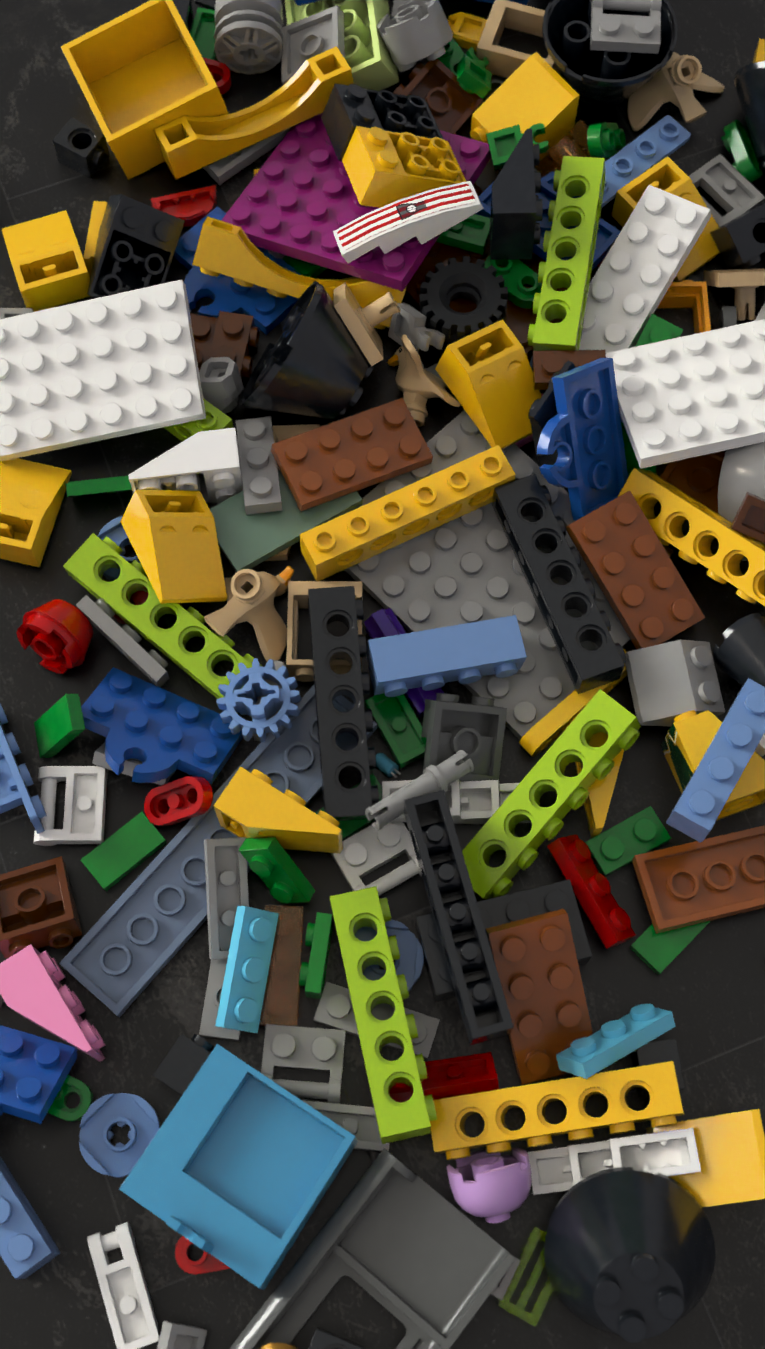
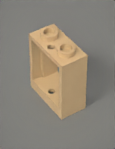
M495 0L479 40L476 57L480 60L484 56L488 58L489 64L486 69L492 74L509 78L528 59L530 54L498 46L504 27L543 37L542 25L545 10L508 0ZM548 54L547 59H543L560 75L559 70Z
M288 581L286 651L288 677H295L297 681L301 682L314 681L312 659H298L299 609H308V589L354 586L355 598L362 597L363 601L362 581ZM357 620L359 635L363 633V620ZM360 657L361 672H362V657ZM333 660L330 663V668L337 674H345L350 671L351 665L347 660Z

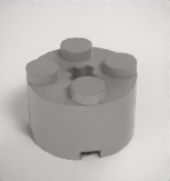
M410 0L397 7L399 13L394 18L390 19L389 14H387L377 24V28L392 61L397 65L400 72L412 68L416 65L417 61L425 57L429 61L441 57L446 53L444 46L453 39V32L439 0Z

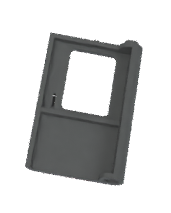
M384 1148L229 1349H259L268 1343H286L290 1345L335 1285L344 1276L351 1277L404 1324L406 1334L395 1349H450L516 1258Z

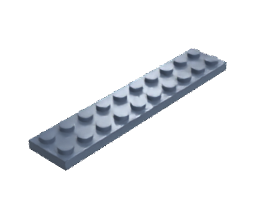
M314 685L301 698L302 701L296 704L300 711L299 716H289L293 727L291 729L284 726L279 727V738L274 737L271 732L266 736L265 742L260 743L213 794V801L209 810L202 815L191 818L59 963L116 1016L120 1017L207 920L204 839L237 837L220 826L213 805L238 769L242 767L250 773L253 769L261 771L273 781L271 786L282 793L290 790L303 798L306 802V808L322 791ZM342 695L337 696L332 701L334 707L340 712H348L354 707V704ZM373 721V732H366L367 740L377 729L375 721ZM341 733L335 739L338 747L343 750H352L357 746V740L351 733ZM247 862L248 874L251 871V868L249 867V863Z

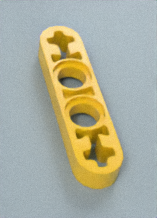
M624 666L619 680L580 694L575 689L529 729L520 739L519 744L532 757L539 754L565 731L572 719L576 718L599 689L607 694L627 676L626 666Z

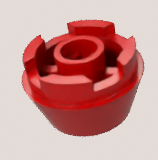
M54 599L25 613L23 623L16 633L24 650L30 645L43 658L39 663L41 666L52 672L64 674L67 669H72L83 663L93 636V628L88 618L77 607L67 601Z

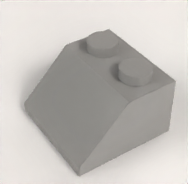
M676 640L625 653L627 676L635 714L640 725L671 727L675 717L691 710H695L696 714L709 710L716 717L725 713L709 642Z

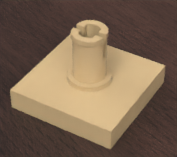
M765 268L704 271V281L707 282V285L735 289L734 306H736L737 320L756 319V288L765 285Z
M345 282L334 289L333 306L368 362L373 366L384 359L383 343L374 326L395 313H399L401 310L397 302L393 300L394 298L390 292L362 308Z

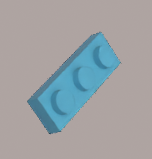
M237 906L216 1027L258 1034L279 913L248 906Z
M652 1004L636 1005L631 1008L629 1014L618 1020L604 1023L599 1031L588 1037L574 1040L570 1044L571 1047L558 1053L556 1058L559 1070L587 1079L676 1027L673 1013L656 1008Z

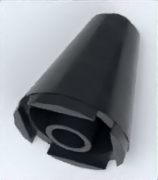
M758 612L745 616L728 627L722 634L725 640L720 648L715 645L713 649V660L717 663L718 667L742 686L749 678L765 687V617H762Z

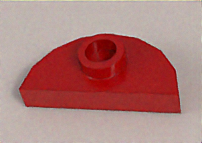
M216 185L155 197L150 200L153 208L184 220L183 227L193 226L215 208L217 204Z

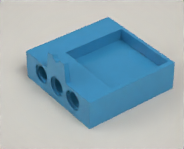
M216 1044L119 1190L166 1222V1225L187 1238L197 1247L213 1255L259 1289L265 1290L358 1141L356 1136Z

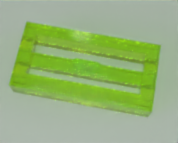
M536 1227L533 1228L519 1257L521 1261L503 1299H499L497 1306L535 1327L553 1291L548 1277L531 1314L524 1310L545 1266L544 1246L517 1304L510 1303V1299L538 1240L540 1239L545 1242L546 1233Z

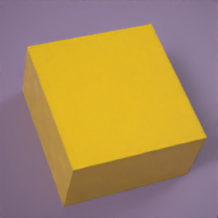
M150 0L61 46L82 92L128 180L165 162L154 131L155 128L184 115L216 117L229 114L218 86L172 0Z

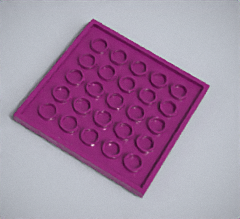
M323 113L292 126L221 221L241 227L255 246L403 291L441 234L422 245L415 236L386 254L378 246L348 264L341 255L333 231L378 208L359 204L342 161H338L321 119ZM440 130L443 139L448 141L466 181H471L474 185L492 158L489 144Z

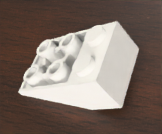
M235 427L197 432L130 473L128 476L133 494L135 490L200 491L208 504L221 503L241 492L243 485Z

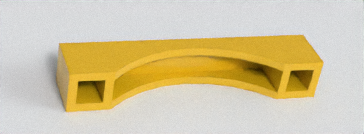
M336 46L307 59L281 88L248 108L216 117L184 115L155 128L154 131L162 156L177 180L324 112L335 83L347 86L354 84L351 68Z
M208 216L202 225L192 264L200 267V271L204 274L215 277L223 274L234 278L233 281L245 287L258 285L267 288L269 294L280 298H286L289 295L299 299L314 281L324 286L332 301L334 289L346 282L362 308L381 298L387 292L392 294L394 301L402 303L406 287L403 291L358 277L317 279L299 275L281 267L266 257L250 241L241 227ZM392 316L374 326V328L385 329L390 327Z

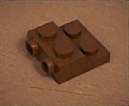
M438 59L428 61L426 65L420 61L408 76L411 82L407 87L401 83L393 92V94L404 96L417 95L425 99L439 130L456 134L483 101L475 93L470 94L463 90L459 82L456 81L457 76Z
M219 311L218 318L190 314L199 371L201 365L211 357H229L237 364L242 383H244L245 377L250 378L253 367V357H250L252 347L257 348L260 337V327L255 326L254 316Z
M62 856L0 874V951L5 959L13 956L30 944L35 949L49 945L53 948H64L73 942V938L82 935L76 903L71 893L67 868Z

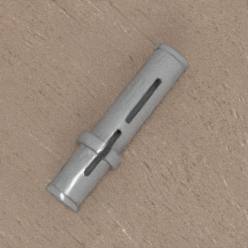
M459 750L455 755L439 765L434 766L431 764L423 770V775L373 806L366 808L365 814L368 821L370 822L375 818L372 826L379 831L383 826L404 814V802L406 799L441 790L446 792L448 785L467 773L474 771L472 760L469 758L464 762L463 759L468 754L463 750Z

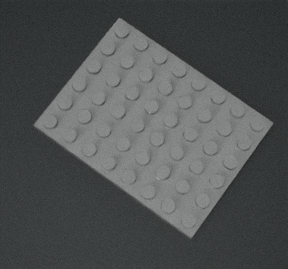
M463 410L426 443L433 455L431 464L381 482L362 498L363 505L368 504L492 447L466 411ZM515 443L502 450L516 474L515 480L535 474L540 485H545L548 488L552 500L550 507L555 516L559 515L562 518L565 528L576 521L572 518L569 493L563 487H557L548 483L541 474L539 466ZM492 503L345 569L355 581H362L363 588L384 609L391 608L400 624L409 633L516 615L527 656L521 669L509 677L497 678L495 674L481 676L482 678L477 682L462 685L474 696L493 698L494 706L507 708L505 726L519 740L529 729L575 690L574 684ZM534 516L523 517L529 522L538 521ZM566 531L565 539L569 547H575V549L577 550L575 544L573 543L572 539ZM546 546L537 548L542 553L553 552L551 548ZM577 550L581 561L579 569L584 579L589 578L594 586L596 594L594 601L599 611L604 610L609 618L611 625L609 633L614 643H620L622 648H624L631 642V639ZM560 577L551 579L558 585L568 584L565 579ZM576 609L566 610L567 614L572 617L583 616ZM591 641L581 642V645L587 650L598 649L597 645Z

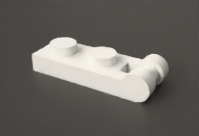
M129 1222L117 1225L116 1231L102 1235L101 1232L88 1236L89 1250L117 1349H139L158 1342L160 1330ZM120 1248L123 1260L109 1264L107 1252Z

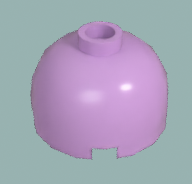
M511 1148L512 1156H501L500 1152L487 1154V1150L471 1153V1157L456 1159V1169L448 1165L446 1169L454 1199L461 1209L473 1216L485 1217L488 1223H499L508 1220L511 1217L510 1212L518 1209L529 1196L531 1189V1167L526 1150Z

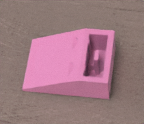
M30 944L0 963V994L9 1008L97 1061L101 1062L105 1059L100 1048L105 1046V1043L95 1026L90 1025L87 1019L82 1020L80 1014L85 1012V1009L75 992L70 991L66 984L62 986L60 981L65 978V975L54 957L51 958L46 950L40 953Z

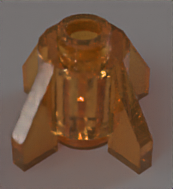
M582 119L568 132L574 139L572 140L568 135H565L547 151L553 160L551 161L546 156L539 163V166L535 167L537 171H541L542 178L550 172L561 170L563 156L591 157L587 143L589 127Z

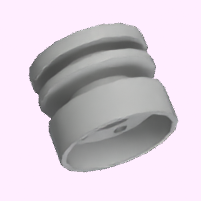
M216 0L214 51L217 60L226 64L230 70L243 74L263 73L274 68L281 61L283 54V6L281 0Z

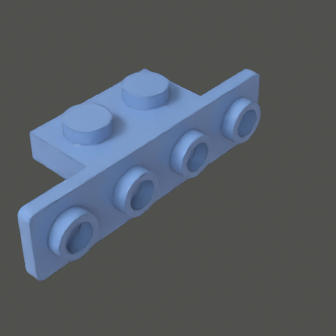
M666 115L605 161L606 183L602 207L615 198L616 192L687 143L691 134L670 115Z
M0 703V814L24 804L28 816L37 834L45 831L40 819L47 815L39 796L31 797L27 787L34 783L26 764L18 765L15 759V755L20 754L21 751L13 733L5 734L2 725L8 723V719Z

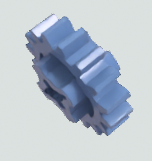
M253 658L251 668H247L242 662L239 663L240 673L235 675L228 671L226 676L230 682L229 685L219 684L218 687L220 693L224 696L216 700L219 709L224 710L220 714L223 723H230L229 729L234 735L242 730L244 740L248 742L253 734L258 735L261 743L265 742L266 733L269 732L274 737L279 738L280 732L278 728L284 726L291 729L293 726L289 716H299L300 714L298 706L294 704L302 701L300 692L295 690L298 687L295 677L287 678L289 673L285 666L280 667L276 671L274 661L271 659L268 660L265 667L260 666L257 658ZM266 679L271 680L277 683L278 685L271 686L266 682ZM264 696L261 698V704L256 705L257 697ZM236 712H240L241 715L248 714L253 722L243 719Z

